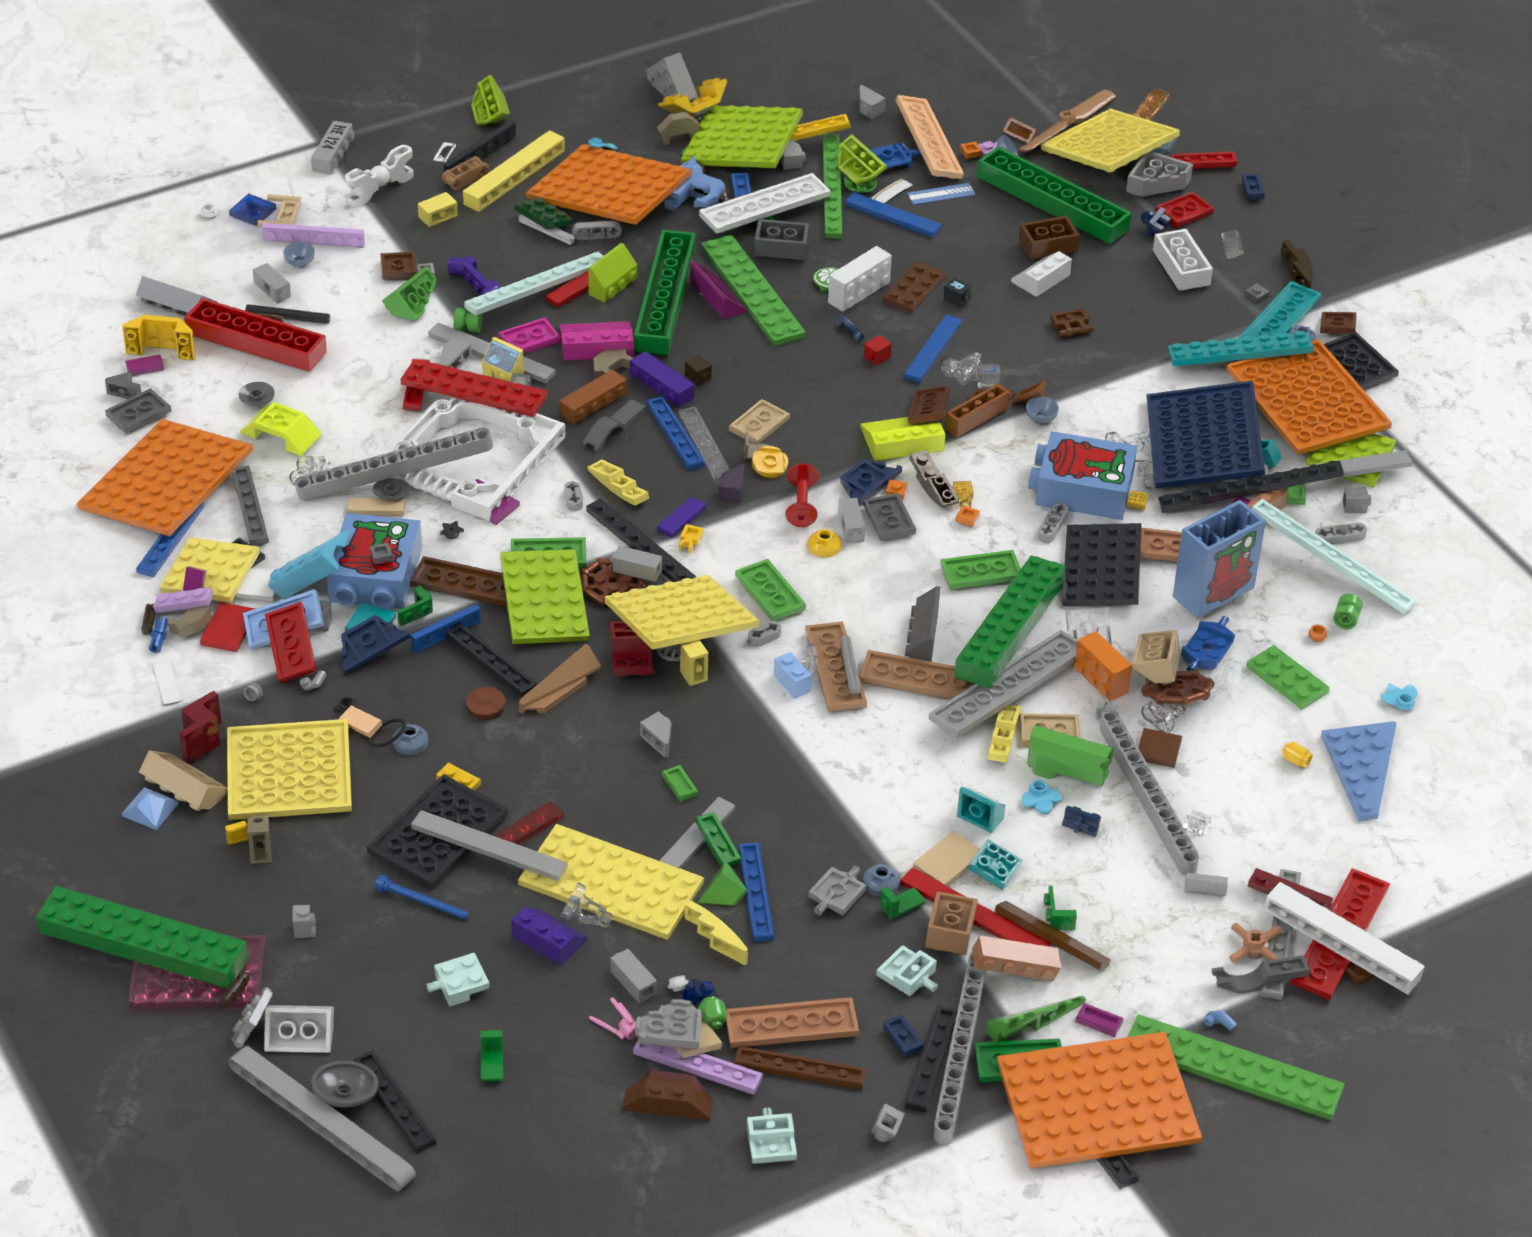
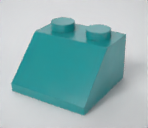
M961 786L959 789L957 817L993 833L1004 819L1005 804L981 792Z

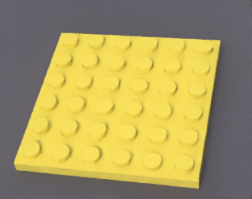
M1109 109L1041 144V150L1071 159V161L1080 162L1083 165L1092 166L1096 169L1113 172L1115 169L1125 166L1128 162L1150 153L1151 150L1173 141L1174 138L1180 136L1179 129Z
M701 575L693 579L685 578L678 582H666L658 586L650 585L644 589H631L629 592H616L605 596V604L652 650L759 627V620L709 575Z
M348 719L227 727L229 820L248 819V817L256 815L279 817L352 811Z

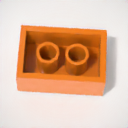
M1097 631L1078 639L1074 663L1076 671L1081 673L1109 701L1129 693L1132 664Z

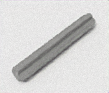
M522 214L518 217L519 222L566 244L572 245L575 242V236L558 228L546 230Z
M848 635L842 636L840 643L849 691L852 695H858L861 688L851 637Z

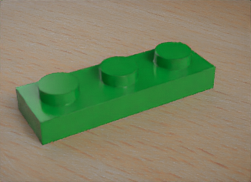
M711 812L697 816L695 823L720 867L725 862L730 866L739 864L741 857L716 813Z

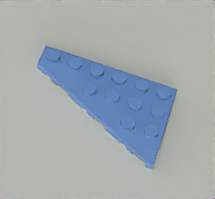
M1395 721L1322 730V740L1358 821L1378 819L1396 728Z

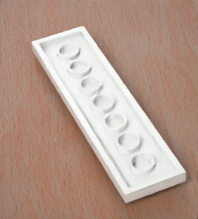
M811 173L699 210V216L717 234L829 197L831 190Z

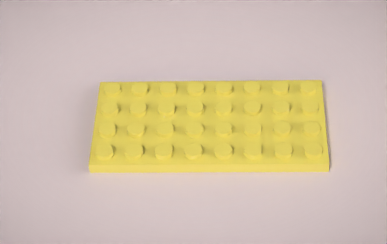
M558 824L554 826L537 852L568 862V868L560 880L556 881L528 870H524L518 879V885L666 940L669 939L685 914V904L689 900L693 901L704 883V877Z

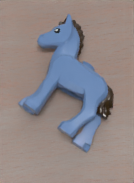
M692 156L690 161L680 165L691 169L692 175L669 195V198L664 200L666 209L674 211L691 196L697 198L694 201V207L707 208L709 205L714 206L729 201L730 193L720 179L705 175V167Z

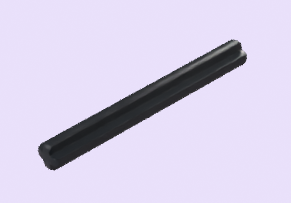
M247 304L245 307L247 312L254 314H276L290 320L329 324L331 319L329 313Z

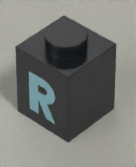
M953 278L944 286V300L958 307H962L970 301L972 296L971 285Z

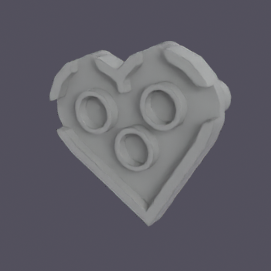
M671 1000L670 1004L661 1005L659 1011H649L647 1016H639L635 1022V1032L639 1043L699 1049L701 1010L691 1006L692 1002Z

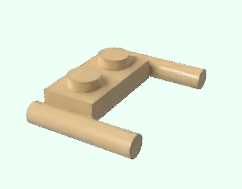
M268 194L267 201L282 202L276 222L258 220V227H262L263 223L294 225L302 198Z

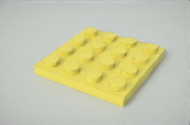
M189 537L161 583L160 591L161 593L183 591L186 567L191 566L207 570L204 588L211 587L213 591L211 600L231 603L260 553L259 547Z

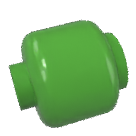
M711 996L703 999L698 1006V1009L701 1010L702 1022L707 1023L712 1030H718L723 1027L728 1017L724 1001Z

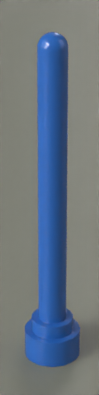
M381 874L376 880L375 890L382 893L391 891L461 919L468 917L466 911L394 884L390 877Z

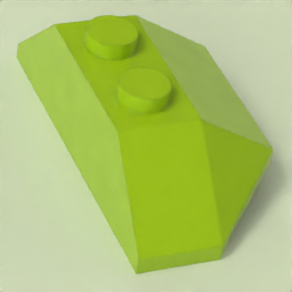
M490 74L477 84V91L471 104L478 126L498 123L510 115L505 96Z
M851 134L839 144L838 168L856 185L875 179L887 168V165L854 135Z

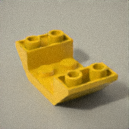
M718 77L703 81V85L697 87L700 97L694 99V102L690 103L687 95L681 96L676 94L663 98L664 101L658 103L659 107L672 114L680 112L696 113L720 103L727 80H720Z
M142 315L122 325L126 354L143 355L146 347L176 349L178 359H196L193 331L180 318Z

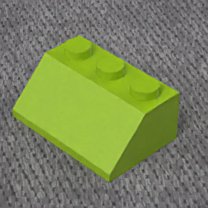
M620 243L588 267L589 295L604 303L635 281L638 276L637 263L623 243Z

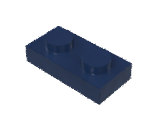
M1242 174L1241 180L1247 199H1264L1265 193L1259 174Z
M902 1014L883 1022L884 1030L904 1057L923 1050V1042Z

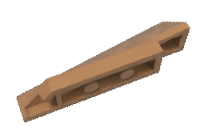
M588 644L582 646L519 700V712L524 713L527 710H537L538 713H546L587 684L586 676L601 669V665Z

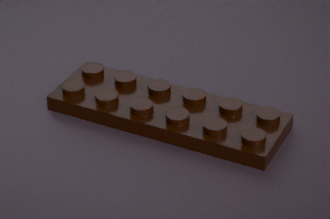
M423 556L410 580V585L413 587L421 585L426 590L507 607L501 572Z

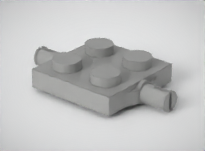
M854 865L849 872H843L831 867L809 891L808 897L820 903L814 908V912L821 915L826 908H829L844 915L866 891V884L855 878L861 872L860 868Z
M264 987L260 996L256 994L251 1003L247 1004L241 1012V1015H243L242 1020L239 1019L232 1029L235 1033L231 1040L237 1048L243 1047L244 1042L249 1037V1033L257 1025L273 994L271 989Z

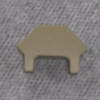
M686 112L669 114L657 129L662 135L664 144L668 145L670 144V138L675 135L688 133L690 140H692L694 134H696V131L701 126L694 117Z
M626 349L604 350L593 358L594 379L612 369L616 371L620 367H626L630 370V360L633 358L626 354Z
M208 606L188 608L180 619H169L167 625L171 633L180 634L181 638L203 630L212 619V615Z

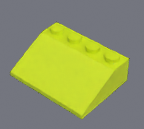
M908 417L860 424L874 461L910 456V454L927 450L928 453L944 451L945 432L938 420L909 425Z

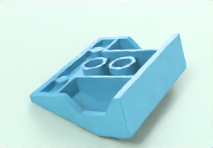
M347 529L289 561L281 568L275 569L270 574L268 586L284 600L337 571L339 567L333 556L334 551L338 547L344 548L346 546L350 531Z

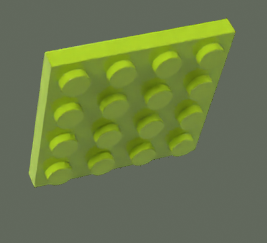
M1375 433L1311 451L1305 466L1391 453L1396 446L1397 440ZM1383 471L1342 478L1374 488Z

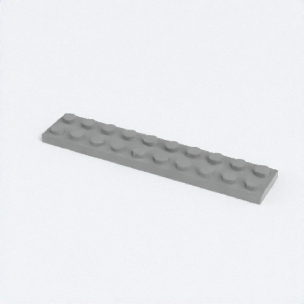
M1062 630L1056 632L1009 662L992 688L974 684L930 712L929 720L955 737H960L1075 663L1077 639Z

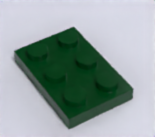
M535 198L529 201L523 200L514 205L515 211L546 230L572 225L573 218L565 212L556 209L554 205L548 204L542 198Z

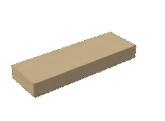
M349 498L347 511L353 514L373 516H404L405 499Z

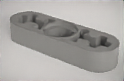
M617 221L576 223L572 227V234L577 240L617 238L622 232L621 225ZM595 228L601 229L599 233L592 232Z
M1058 502L1052 505L1039 527L1038 539L1040 541L1049 543L1055 539L1068 516V506L1065 503ZM1049 521H1056L1057 524H1051Z
M1362 523L1317 528L1315 534L1330 544L1360 541L1365 539L1367 527ZM1337 532L1344 533L1345 535H1338Z

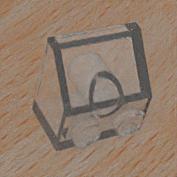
M1108 607L1065 612L1067 631L1070 636L1078 640L1097 631L1112 645Z

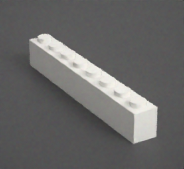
M1279 882L1266 897L1264 911L1407 995L1421 980L1424 965L1334 914L1327 908L1315 903L1308 897L1303 896L1291 887Z

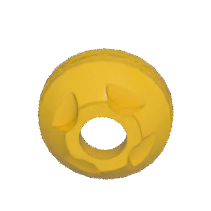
M820 529L811 534L807 543L808 550L813 555L824 558L837 555L842 545L841 539L836 533L825 529ZM820 536H830V537L827 538V539H823V538H821Z

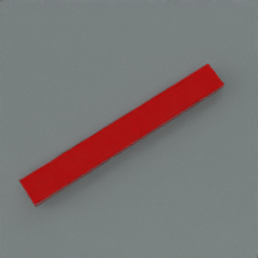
M911 868L900 880V885L909 890L915 888L922 897L933 903L937 891L964 896L914 868ZM977 903L973 922L975 926L999 939L1051 947L1050 942Z

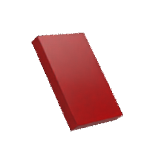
M1194 192L1155 206L1156 213L1161 207L1165 209L1164 214L1171 218L1169 223L1175 228L1213 214L1215 209Z
M220 602L200 639V645L238 652L247 634L243 613L256 608Z

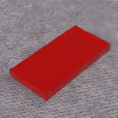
M302 602L266 613L265 618L278 681L284 683L316 672L317 667Z

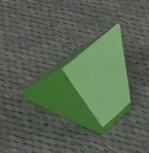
M725 862L711 880L698 903L736 906L748 890L730 865Z

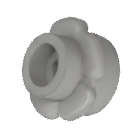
M248 683L244 689V695L249 701L259 700L262 697V689L256 683Z

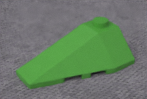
M426 266L385 297L382 302L392 315L415 321L425 312L424 307L429 302L428 297L432 293L437 279Z

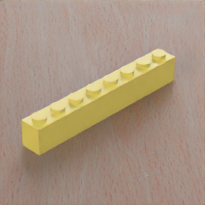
M549 130L463 191L464 205L480 212L565 151V138Z

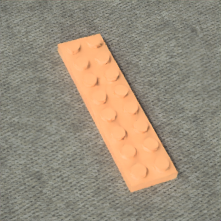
M897 95L895 101L931 174L936 177L962 179L964 173L927 99Z

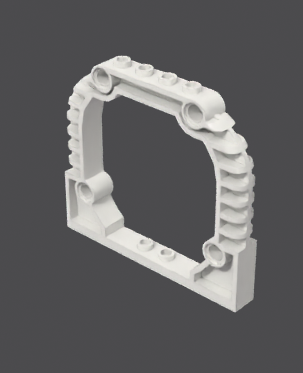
M456 398L449 401L438 400L430 408H427L425 413L416 420L411 428L407 429L405 434L396 441L394 451L426 443L440 428L451 427L460 419H478L517 433L518 439L521 442H529L533 450L526 458L522 459L519 466L513 469L512 473L503 483L495 481L478 484L472 479L460 482L427 469L400 475L409 486H414V489L418 491L423 490L426 494L431 493L436 498L442 497L444 501L450 500L452 507L490 521L491 511L495 506H500L503 497H512L565 438V423L538 413L535 417L466 400L457 402Z

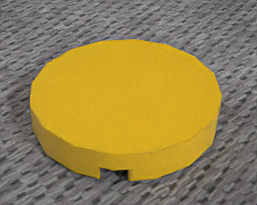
M763 446L754 452L752 466L758 474L768 478H776L783 475L787 470L788 458L785 453L781 452V449L773 446Z

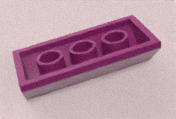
M693 260L690 262V282L723 320L746 312L747 309L714 272Z

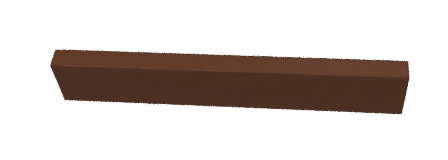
M1003 901L996 905L994 910L996 913L1098 970L1109 966L1110 958L1012 903Z
M738 1046L734 1064L757 1072L859 1090L863 1089L866 1076V1068Z

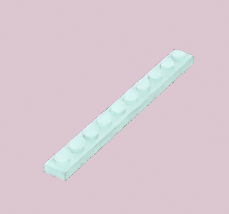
M594 252L508 286L501 287L500 289L465 301L464 308L476 316L571 280L587 272L588 267L602 258L603 255L599 252Z
M1261 499L1252 506V510L1274 529H1277L1289 539H1292L1304 549H1307L1319 559L1325 561L1334 569L1340 571L1349 579L1394 607L1397 611L1405 614L1414 605L1416 600L1264 499Z

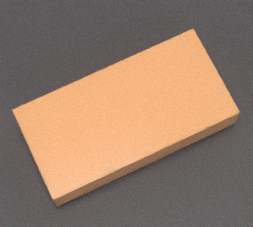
M350 706L339 718L348 719L349 728L369 738L383 725L380 719L353 706Z

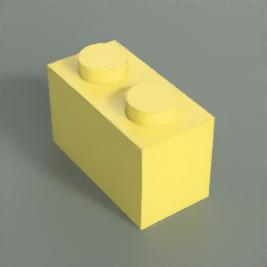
M447 192L418 203V217L429 227L458 216L457 202Z
M700 640L680 644V672L689 686L708 681V652Z

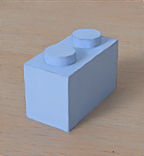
M791 652L774 659V676L794 699L811 692L812 675Z

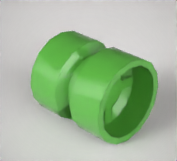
M456 308L453 321L454 329L459 331L468 329L469 332L479 333L482 326V313L475 316L468 312L467 309Z
M1354 594L1342 595L1339 598L1333 616L1334 623L1342 629L1354 628L1357 625L1363 607L1362 600Z

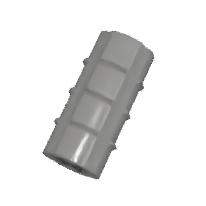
M1186 872L1184 891L1226 895L1228 877Z

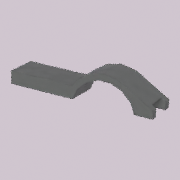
M631 399L611 417L604 416L600 418L583 441L582 447L586 448L591 444L595 446L594 452L598 453L603 449L607 436L614 428L618 427L625 430L646 412V406Z
M1304 955L1262 961L1254 971L1244 975H1231L1223 967L1212 968L1211 973L1217 978V987L1236 993H1249L1260 989L1271 981L1310 976V968Z

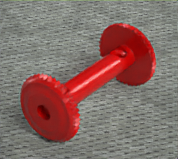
M800 463L792 466L787 472L788 481L791 485L797 487V502L787 507L785 517L793 526L807 527L812 525L818 517L816 508L807 502L808 487L816 485L819 480V473L812 465Z

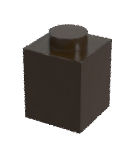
M696 355L685 361V376L698 386L712 379V365L700 355Z

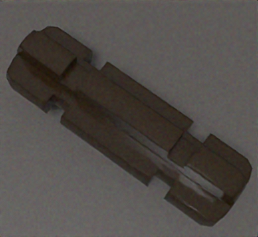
M153 603L145 605L143 624L141 626L142 634L150 635L153 630L152 627L155 619Z
M241 971L238 974V979L231 983L226 990L227 993H224L220 998L221 1005L226 1007L232 1005L250 981L249 973Z

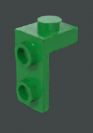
M421 585L414 588L415 603L397 611L399 626L406 625L433 613L432 597Z
M887 886L881 889L879 904L892 920L924 905L925 899L915 888L896 896Z
M1048 886V893H1044V906H1048V909L1045 911L1046 921H1049L1050 925L1058 930H1075L1077 911L1055 910L1053 886Z
M502 1030L480 1031L481 1081H503Z

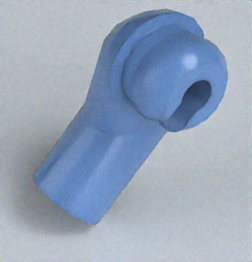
M1222 1010L1210 1011L1204 1017V1023L1207 1026L1222 1023L1229 1031L1237 1024Z

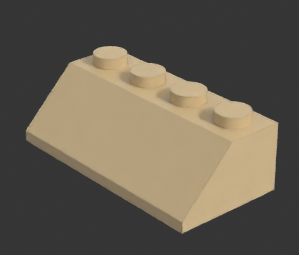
M1178 630L1139 634L1132 667L1154 683L1165 685L1174 682L1181 653Z
M149 750L139 770V773L145 776L144 779L146 781L159 784L161 790L174 793L176 799L182 802L187 801L190 803L189 807L197 811L201 809L210 810L228 795V788L173 754Z

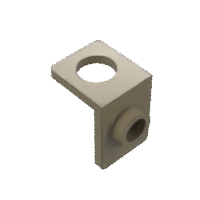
M746 432L744 459H752L755 451L763 446H768V444L749 443V434Z

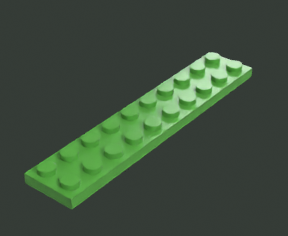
M732 235L701 243L703 252L774 346L805 338V330Z
M1137 1014L1128 1037L1166 1032L1178 1069L1332 1120L1345 1083Z

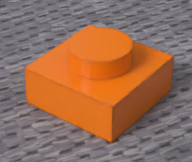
M976 142L961 144L960 150L966 159L982 155V150Z
M889 480L886 495L898 493L901 500H904L908 483Z
M963 505L956 515L955 522L973 527L980 516V510Z

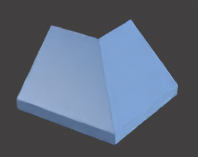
M144 787L123 811L122 817L157 830L176 808L179 801Z

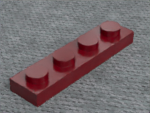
M1258 868L1254 870L1248 881L1247 887L1267 895L1281 882L1328 910L1333 902V898Z

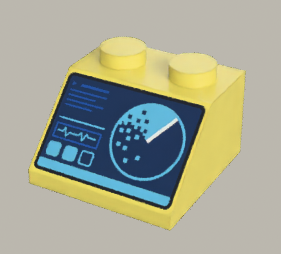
M496 337L492 338L482 361L483 375L518 383L524 378L523 350Z

